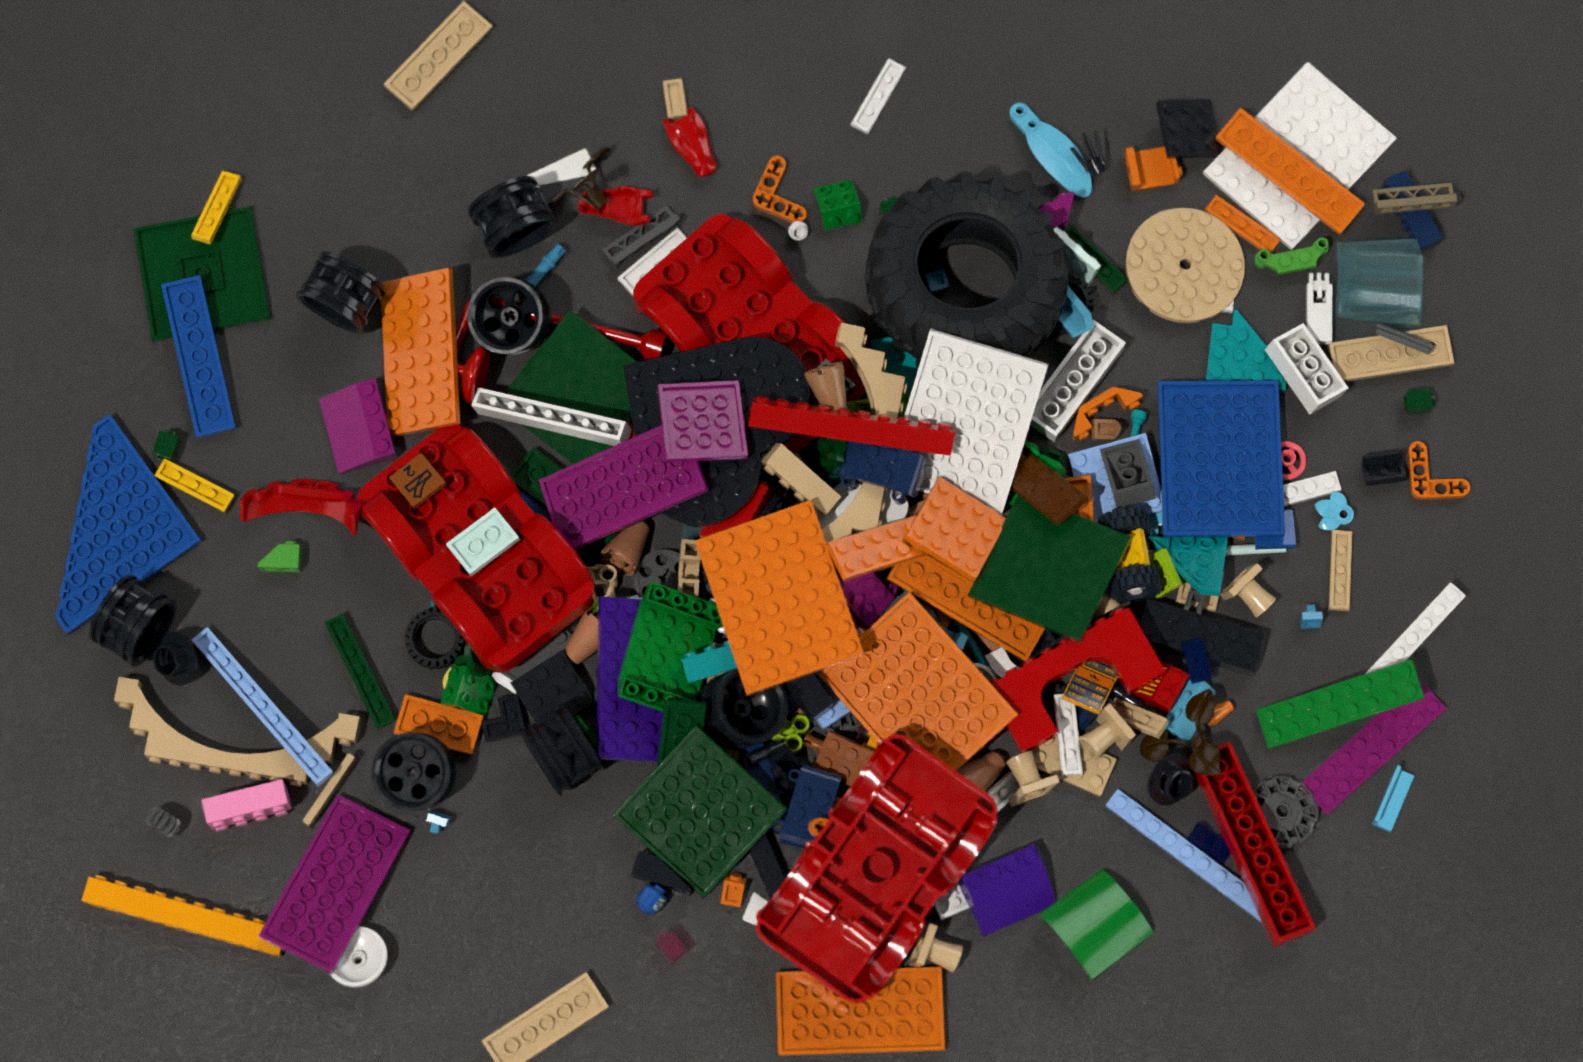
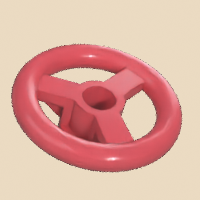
M1282 441L1281 448L1289 447V449L1281 452L1282 465L1291 472V474L1282 473L1283 480L1295 479L1305 470L1307 462L1305 452L1294 442ZM1295 450L1300 456V466L1298 469L1293 465L1296 460ZM1288 457L1290 462H1285L1283 458Z

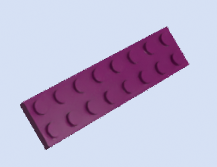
M1420 679L1425 699L1378 714L1302 781L1313 792L1315 803H1318L1319 809L1326 816L1447 709ZM1301 786V788H1302L1303 790H1305V792H1306L1307 794H1309L1308 791H1307L1304 787Z

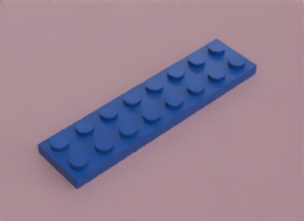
M198 275L161 284L196 438L236 429L201 276Z

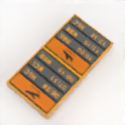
M1099 661L1089 662L1075 670L1062 699L1100 715L1117 680V676L1109 665Z

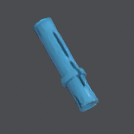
M556 243L547 256L541 258L540 264L525 281L536 286L550 269L555 268V263L566 253V250Z

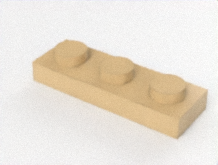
M1115 698L1111 704L1129 727L1159 739L1169 724L1167 718L1118 698Z

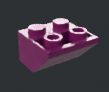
M1073 191L1068 194L1066 192L1061 193L1056 197L1055 201L1051 203L1047 201L1039 206V211L1044 213L1049 211L1053 218L1050 223L1053 229L1057 226L1061 231H1065L1072 208Z

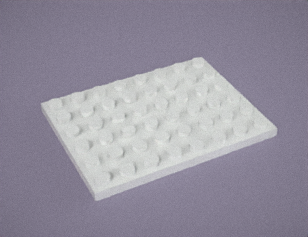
M1309 62L1297 72L1255 117L1258 122L1348 191L1397 139ZM1225 148L1220 153L1221 155L1203 171V175L1263 227L1279 237L1281 242L1292 251L1320 220L1229 149Z
M930 328L904 417L916 422L928 420L931 424L937 425L939 423H948L951 427H954L955 435L951 456L902 449L926 458L924 464L925 474L919 491L929 494L935 481L940 476L1002 515L1048 364Z

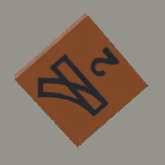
M422 453L389 477L391 482L414 509L446 486V482Z

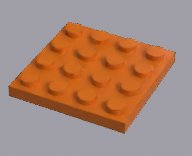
M939 476L904 539L974 582L996 543L1006 518Z

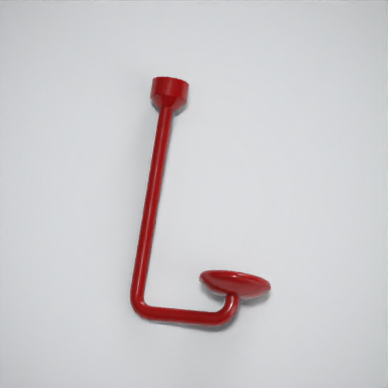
M493 297L491 304L495 309H500L504 306V300ZM470 300L463 307L455 327L457 355L469 327L467 310ZM528 313L525 316L527 319L536 321L533 313ZM551 313V325L557 326L564 316ZM587 322L608 340L638 347L645 360L663 357L666 354L669 336L663 331L652 329L643 334V336ZM479 346L474 350L465 365L457 361L458 376L462 377V393L465 401L469 404H472L477 388H484L489 370L490 351L483 346Z

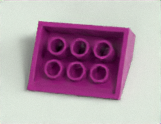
M375 378L355 383L319 399L339 475L397 459Z

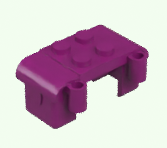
M833 561L849 611L869 629L895 599L894 595L898 589L897 585L885 578L879 580L873 572L843 581Z

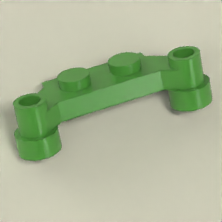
M1319 238L1312 247L1277 254L1269 253L1268 250L1263 249L1256 254L1254 263L1258 268L1268 267L1276 271L1277 275L1315 268L1317 260L1326 255L1329 249L1328 241L1325 238Z

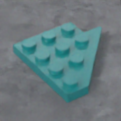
M1238 310L1233 311L1232 326L1212 323L1205 381H1278L1279 392L1283 393L1286 391L1287 382L1265 351L1266 344Z
M1149 536L1148 543L1156 551L1166 548L1176 571L1199 594L1220 597L1228 537L1165 538Z

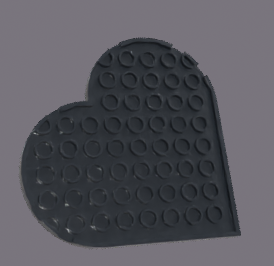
M760 337L741 338L623 366L635 437L661 425L658 384L739 381L748 457L747 459L699 461L709 491L661 512L674 522L686 524L687 526H713L737 515L736 513L745 505L747 506L756 493L755 490L762 476V455L769 453L776 443L785 445L786 441L794 434H797L749 427L748 418L752 397L765 396L773 401L785 399L793 404H797V402L811 404V387L805 379L804 373L806 369L790 349L771 339Z

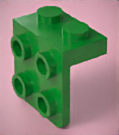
M851 180L823 185L814 189L824 231L863 222L860 202Z
M452 665L446 687L442 692L440 704L459 707L485 717L497 682L488 675L483 677L473 675L467 666Z

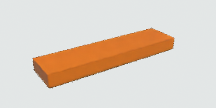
M1215 195L1204 211L1221 220L1231 231L1259 250L1265 249L1272 253L1281 241L1279 237L1218 195Z

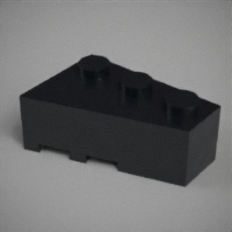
M814 673L782 684L785 691L811 723L831 710L833 706V698L824 690Z

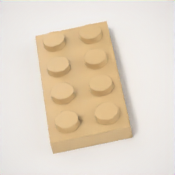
M1057 736L1032 750L1037 770L1050 776L1057 775L1059 780L1099 797L1103 793L1117 760L1104 753L1097 760H1094L1086 754L1080 745L1083 774L1061 776Z

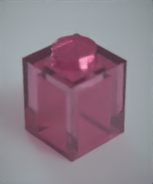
M672 930L669 933L664 931L657 937L656 946L671 965L688 952L687 948Z

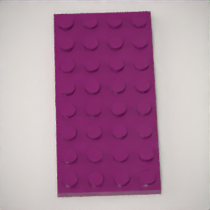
M662 425L539 480L552 524L566 538L574 550L709 491L699 461L666 463Z
M337 794L258 935L259 939L333 974L408 838L410 830Z

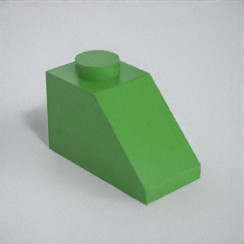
M294 541L278 544L258 562V569L260 572L300 573L301 546Z

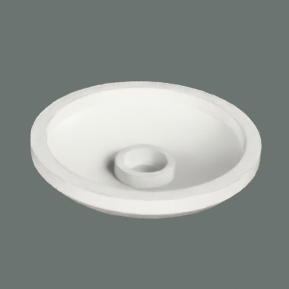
M358 927L333 974H330L333 979L348 987H362L375 981L382 974L387 963V948L382 938L369 928ZM357 959H362L360 964L355 963Z

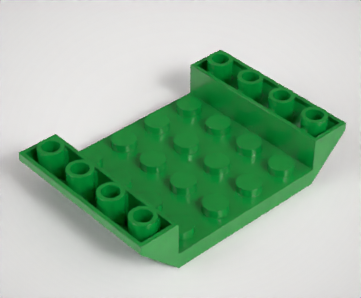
M651 581L637 609L617 681L618 697L663 712L664 699L697 701L702 679L688 683L681 659L685 658L684 654L696 651L697 654L704 653V648L712 646L715 632L722 626L717 605Z

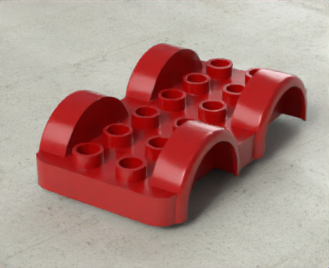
M726 214L712 216L645 274L634 287L633 298L637 315L644 313L669 336L681 352L747 337L771 339L790 349L801 361L806 372L817 368L825 359L831 363L843 362L844 375L856 385L855 391L846 396L847 409L850 412L868 397L855 367L841 348L835 347L838 327L841 323L846 322L826 305L812 302L794 284L788 267L774 248L753 227L739 218H730ZM794 434L785 442L784 446L799 458L821 437Z
M457 424L436 429L366 483L357 495L358 502H361L360 516L363 521L366 520L384 540L409 577L414 581H420L430 593L434 607L436 609L439 608L469 644L484 668L488 670L493 669L495 672L503 673L513 669L585 613L596 600L595 581L580 556L545 516L538 513L535 514L522 499L516 483L484 441L468 427H461ZM422 453L446 482V486L414 509L391 482L389 477ZM493 508H496L520 540L474 575L470 576L449 550L446 543Z
M894 734L879 740L875 751L857 779L841 800L830 809V819L814 841H809L805 844L800 858L768 903L757 912V934L767 945L844 1000L858 1004L865 1002L867 999L874 998L894 974L918 939L925 925L924 919L939 897L945 896L951 891L988 840L997 823L998 809L994 799L908 737Z

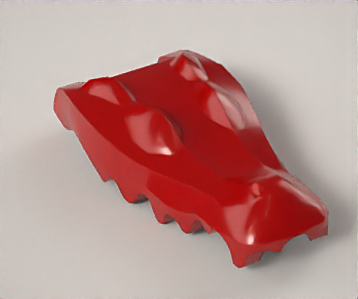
M690 107L687 109L688 115L672 123L667 118L662 123L672 147L692 166L698 177H705L715 172L717 164L712 155L708 132L704 122L697 112Z
M628 186L616 187L615 189L607 188L601 192L608 201L597 211L590 203L586 204L583 200L579 199L578 208L582 214L597 215L629 226H640L650 223L651 217L643 214L645 200L653 198L652 190H641ZM586 191L582 193V196L585 198H587V196L585 195L587 193Z

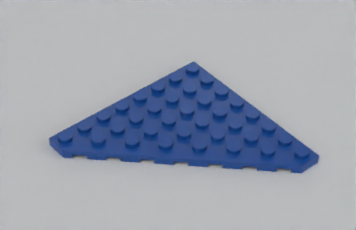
M110 414L93 425L92 438L81 484L80 499L78 500L75 514L76 519L65 565V575L59 595L60 600L55 618L67 635L94 617L97 608L106 594L122 577L127 574H133L145 582L202 542Z

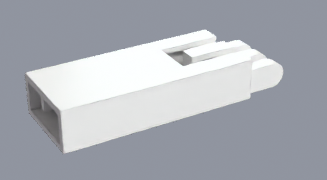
M1309 272L1306 285V327L1318 345H1328L1332 343V284H1329V273L1324 274V280H1321V273H1317L1316 280H1313V272ZM1314 291L1317 292V299H1322L1323 292V303L1314 302Z

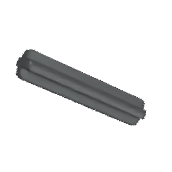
M1379 323L1376 327V334L1425 354H1430L1433 348L1432 343L1385 324Z

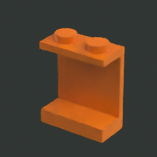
M1134 147L1125 149L1124 156L1132 192L1179 183V179L1182 177L1181 165H1177L1176 158L1167 159L1165 147L1134 152Z

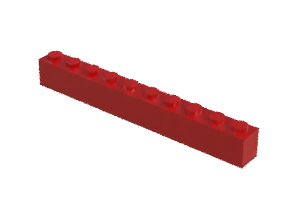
M765 396L752 397L748 418L749 427L951 456L955 431L954 427H951L948 423H939L937 425L931 424L928 420L916 422L910 421L911 419L907 417L890 418L887 414L875 416L870 415L867 411L850 412L846 408L834 410L826 405H818V407L809 406L810 404L806 402L793 404L785 399L769 400Z

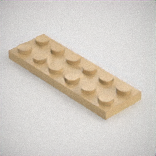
M463 1L384 83V87L414 111L493 29V26Z
M1447 325L1405 331L1407 334L1432 343L1433 348L1430 354H1425L1380 335L1328 344L1331 363L1344 382L1454 365V358Z
M586 972L481 1041L495 1062H527L608 1009L609 1006Z

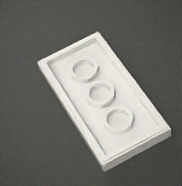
M676 228L618 277V281L633 296L636 283L687 237Z

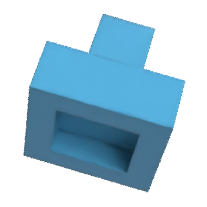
M1315 604L1306 605L1307 610L1301 614L1300 628H1321L1322 612H1316Z
M434 810L430 811L426 821L432 822L430 832L440 833L442 826L446 827L450 824L452 816Z

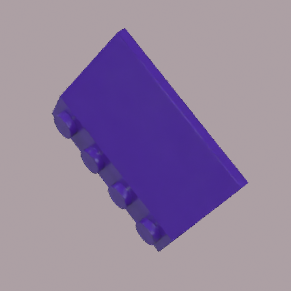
M1034 844L964 874L957 882L983 937L1039 913L1056 903L1043 861Z

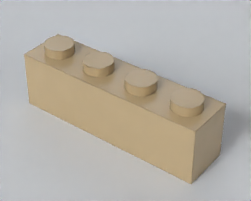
M776 443L761 461L765 465L764 469L773 476L775 474L780 478L779 483L787 489L790 487L795 491L794 496L801 502L812 500L816 515H819V513L827 515L841 498L837 492L780 443Z

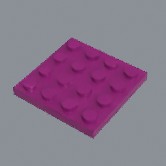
M739 381L658 384L657 390L666 463L747 459L748 452Z

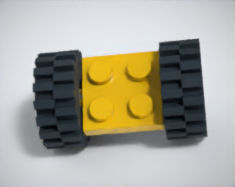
M1121 507L1119 510L1113 509L1112 512H1106L1105 515H1101L1098 518V524L1131 537V541L1109 584L1112 600H1116L1118 603L1121 601L1122 603H1135V601L1142 602L1144 599H1151V597L1160 594L1162 587L1158 568L1155 566L1151 567L1146 544V536H1149L1151 533L1148 512L1144 508L1140 509V507H1128L1126 509Z

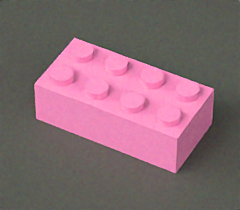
M282 779L201 799L206 822L212 830L216 829L217 832L228 829V826L234 824L236 826H244L248 824V821L254 819L256 821H263L268 819V816L274 814L276 816H283L292 810L288 788Z

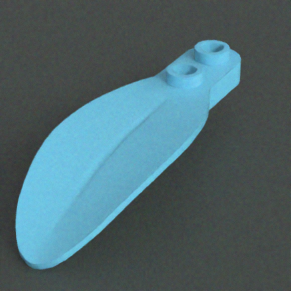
M1023 103L1014 104L1010 109V119L1027 137L1028 145L1038 162L1069 192L1073 191L1074 195L1081 198L1089 196L1092 190L1090 173H1086L1084 167L1070 150L1073 147L1082 157L1077 147L1058 129L1041 122L1027 105ZM1022 110L1023 113L1018 114L1016 111ZM1034 124L1035 127L1031 128L1029 127V125Z

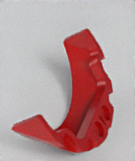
M293 479L292 482L285 484L280 483V481L271 482L265 488L248 490L239 502L242 522L278 512H312L339 520L349 528L352 536L357 534L361 515V502H358L352 491L349 489L346 491L339 489V485L322 480L316 481L314 479Z

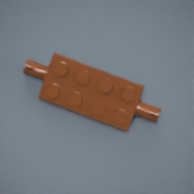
M832 730L828 732L824 741L807 733L802 744L818 751L819 755L813 767L842 775L841 782L849 786L857 779L874 752Z

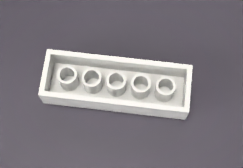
M1093 320L1094 329L1082 334L1040 390L1030 425L1053 442L1058 439L1078 412L1079 407L1084 404L1125 348V341L1095 320Z

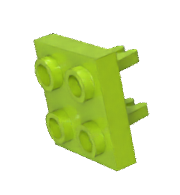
M1166 548L1160 549L1149 557L1151 567L1155 566L1159 571L1162 590L1157 596L1151 597V600L1158 601L1183 585L1182 579L1179 577Z

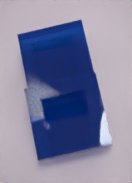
M1202 638L1182 642L1181 645L1191 684L1211 680Z
M1197 822L1187 840L1218 862L1224 864L1230 855L1224 838L1213 833L1202 823Z

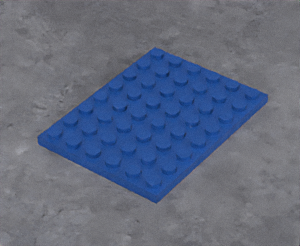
M1158 381L1163 537H1284L1285 519L1278 381Z

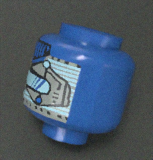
M649 884L645 885L636 897L637 906L648 915L651 913L657 914L667 901V898L663 895L666 891L657 884L654 887Z

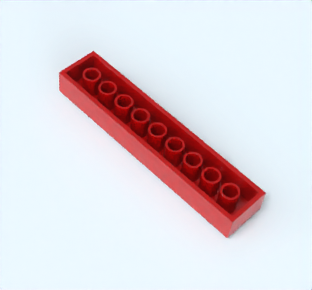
M1229 741L1218 746L1220 751V775L1207 776L1195 771L1193 772L1273 947L1276 948L1311 934L1316 927Z

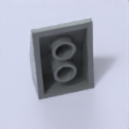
M1139 439L1100 449L1117 509L1156 499L1152 479Z

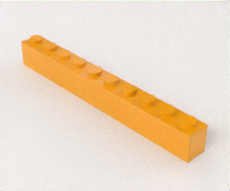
M96 875L95 878H88L82 901L85 904L282 957L284 950L258 937L265 921L253 918V921L245 920L244 915L233 913V916L227 915L225 910L215 907L212 911L205 909L206 905L197 902L190 905L186 903L185 899L174 897L172 900L166 898V894L157 891L154 894L146 892L147 889L135 886L132 889L126 887L127 884L115 880V883L107 882V878Z

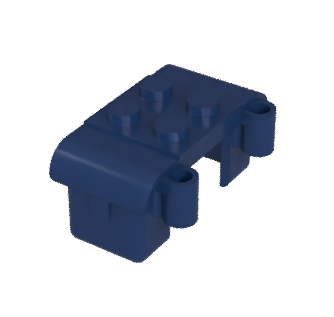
M848 441L844 451V462L839 466L837 476L843 475L841 483L847 491H853L856 488V482H865L892 490L891 497L897 505H902L906 501V496L916 497L918 495L925 474L924 464L926 458L898 448Z
M802 764L801 770L793 769L789 772V779L796 786L785 821L777 820L773 824L774 833L781 835L780 843L803 851L807 842L816 839L815 836L809 833V822L814 818H830L829 811L833 808L842 775ZM793 774L798 775V778L792 779L791 776ZM820 822L819 824H815V828H817L818 831L823 829V827L820 826ZM782 825L783 829L777 830L776 826Z

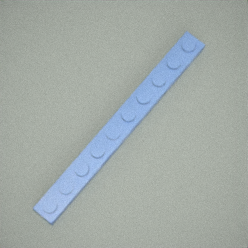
M208 627L192 639L196 647L317 786H320L334 774Z
M1116 790L1105 807L1262 923L1247 888L1241 880L1122 791Z

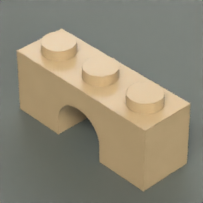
M681 540L677 591L698 598L701 558L695 540Z

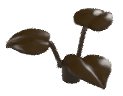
M603 147L590 157L582 167L583 170L586 168L588 171L585 179H582L573 190L567 187L557 193L547 203L548 207L567 194L578 197L586 204L590 203L596 211L602 207L608 199L602 194V190L595 180L600 168L598 167L591 171V166L600 155L611 152L609 147ZM593 182L595 187L591 188L588 183ZM583 185L589 190L585 194L587 198L575 191Z
M1211 690L1203 691L1193 696L1186 705V717L1188 720L1195 722V726L1200 735L1192 738L1191 743L1168 739L1166 730H1164L1159 739L1146 734L1140 745V755L1151 762H1159L1169 752L1168 743L1182 745L1196 750L1189 758V764L1193 771L1207 776L1220 775L1219 748L1212 740L1206 738V733L1203 732L1199 723L1206 725L1213 718L1215 711L1213 692Z

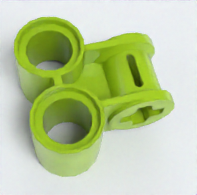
M796 715L792 721L786 719L783 728L772 739L778 741L783 739L786 745L789 741L796 740L799 746L796 749L790 748L794 755L799 754L802 750V739L800 736L806 735L809 731L808 718L804 715ZM802 721L806 724V727L803 730H798L794 726L795 723Z

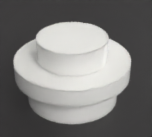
M795 221L789 226L788 233L794 240H803L807 236L808 227L803 221Z

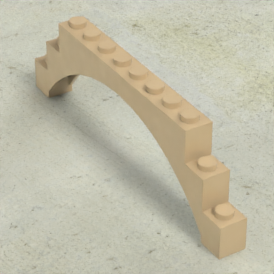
M841 323L838 327L835 347L841 348L858 372L866 389L872 415L887 414L890 418L897 419L903 410L901 396L905 395L907 384L904 383L905 377L882 372L885 371L887 359H884L885 352L862 347L865 346L867 335L864 334V327ZM863 482L846 510L831 524L822 529L826 544L853 535L851 532L860 533L881 526L882 521L878 519L880 512H883L885 500H882L883 493H886L888 489Z
M124 677L118 678L114 701L123 709H131L133 707L129 728L134 732V735L145 737L148 734L144 755L149 759V762L161 764V761L169 762V765L181 767V764L189 765V768L194 770L208 768L209 772L221 774V771L229 772V775L241 777L242 774L250 775L249 778L254 780L268 778L270 782L282 779L283 781L290 782L289 785L295 787L308 784L309 776L286 749L266 753L242 754L224 752L196 743L169 726L154 711L141 690L142 683L139 680ZM339 713V717L335 722L306 741L326 764H332L337 741L345 746H351V743L357 744L361 719L359 716Z

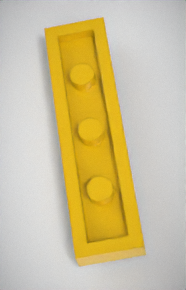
M225 171L221 172L192 232L193 240L207 244L212 243L241 182L240 175Z
M165 458L154 475L157 479L225 514L235 498L233 493Z

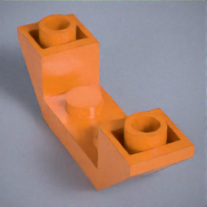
M1111 387L1083 404L1078 410L1072 440L1074 442L1078 439L1082 441L1090 436L1092 425L1086 416L1089 418L1099 412V408L1102 406L1109 407L1115 402V399H1117L1124 411L1128 409L1132 411L1141 405L1140 402L1143 395L1140 392Z

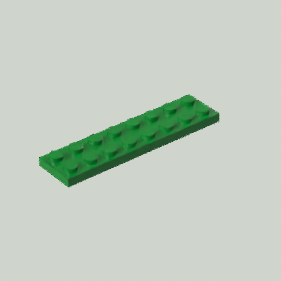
M1410 659L1257 709L1256 711L1267 747L1272 749L1423 700L1425 696L1414 662Z

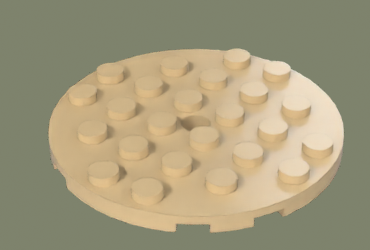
M1173 208L1153 215L1136 230L1126 252L1125 270L1134 295L1152 313L1173 322L1196 323L1220 314L1235 299L1243 282L1245 262L1237 238L1221 220L1201 210ZM1187 260L1190 268L1187 270L1182 269L1180 262Z

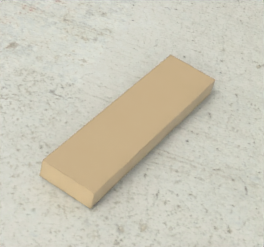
M1331 531L1328 610H1350L1352 531Z
M350 753L344 758L304 817L303 822L306 826L313 827L357 762V759Z

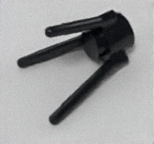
M1096 130L1093 133L1098 151L1097 157L1087 134L1083 133L1092 157L1091 160L1087 161L1089 165L1086 164L1073 147L1070 148L1071 152L1084 167L1086 173L1090 172L1092 177L1106 171V162Z

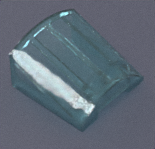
M1418 239L1338 242V287L1335 317L1421 327L1423 309V254Z

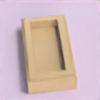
M682 78L663 81L668 119H680L686 116L687 108Z

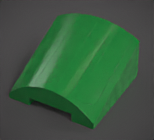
M1100 869L1047 908L1038 917L1040 922L1045 920L1070 949L1089 975V984L1154 934L1137 906L1118 883L1103 869Z

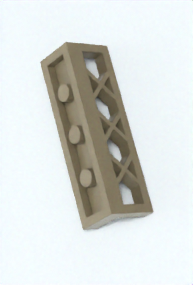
M1452 183L1376 189L1372 191L1375 214L1451 208L1457 202L1456 194H1453ZM1439 189H1448V194L1436 195ZM1419 191H1425L1430 195L1416 197ZM1399 193H1406L1411 198L1397 199L1396 197ZM1385 194L1390 199L1378 200V195Z

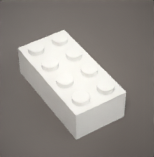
M1304 323L1273 339L1265 349L1309 414L1339 399L1348 389V386Z

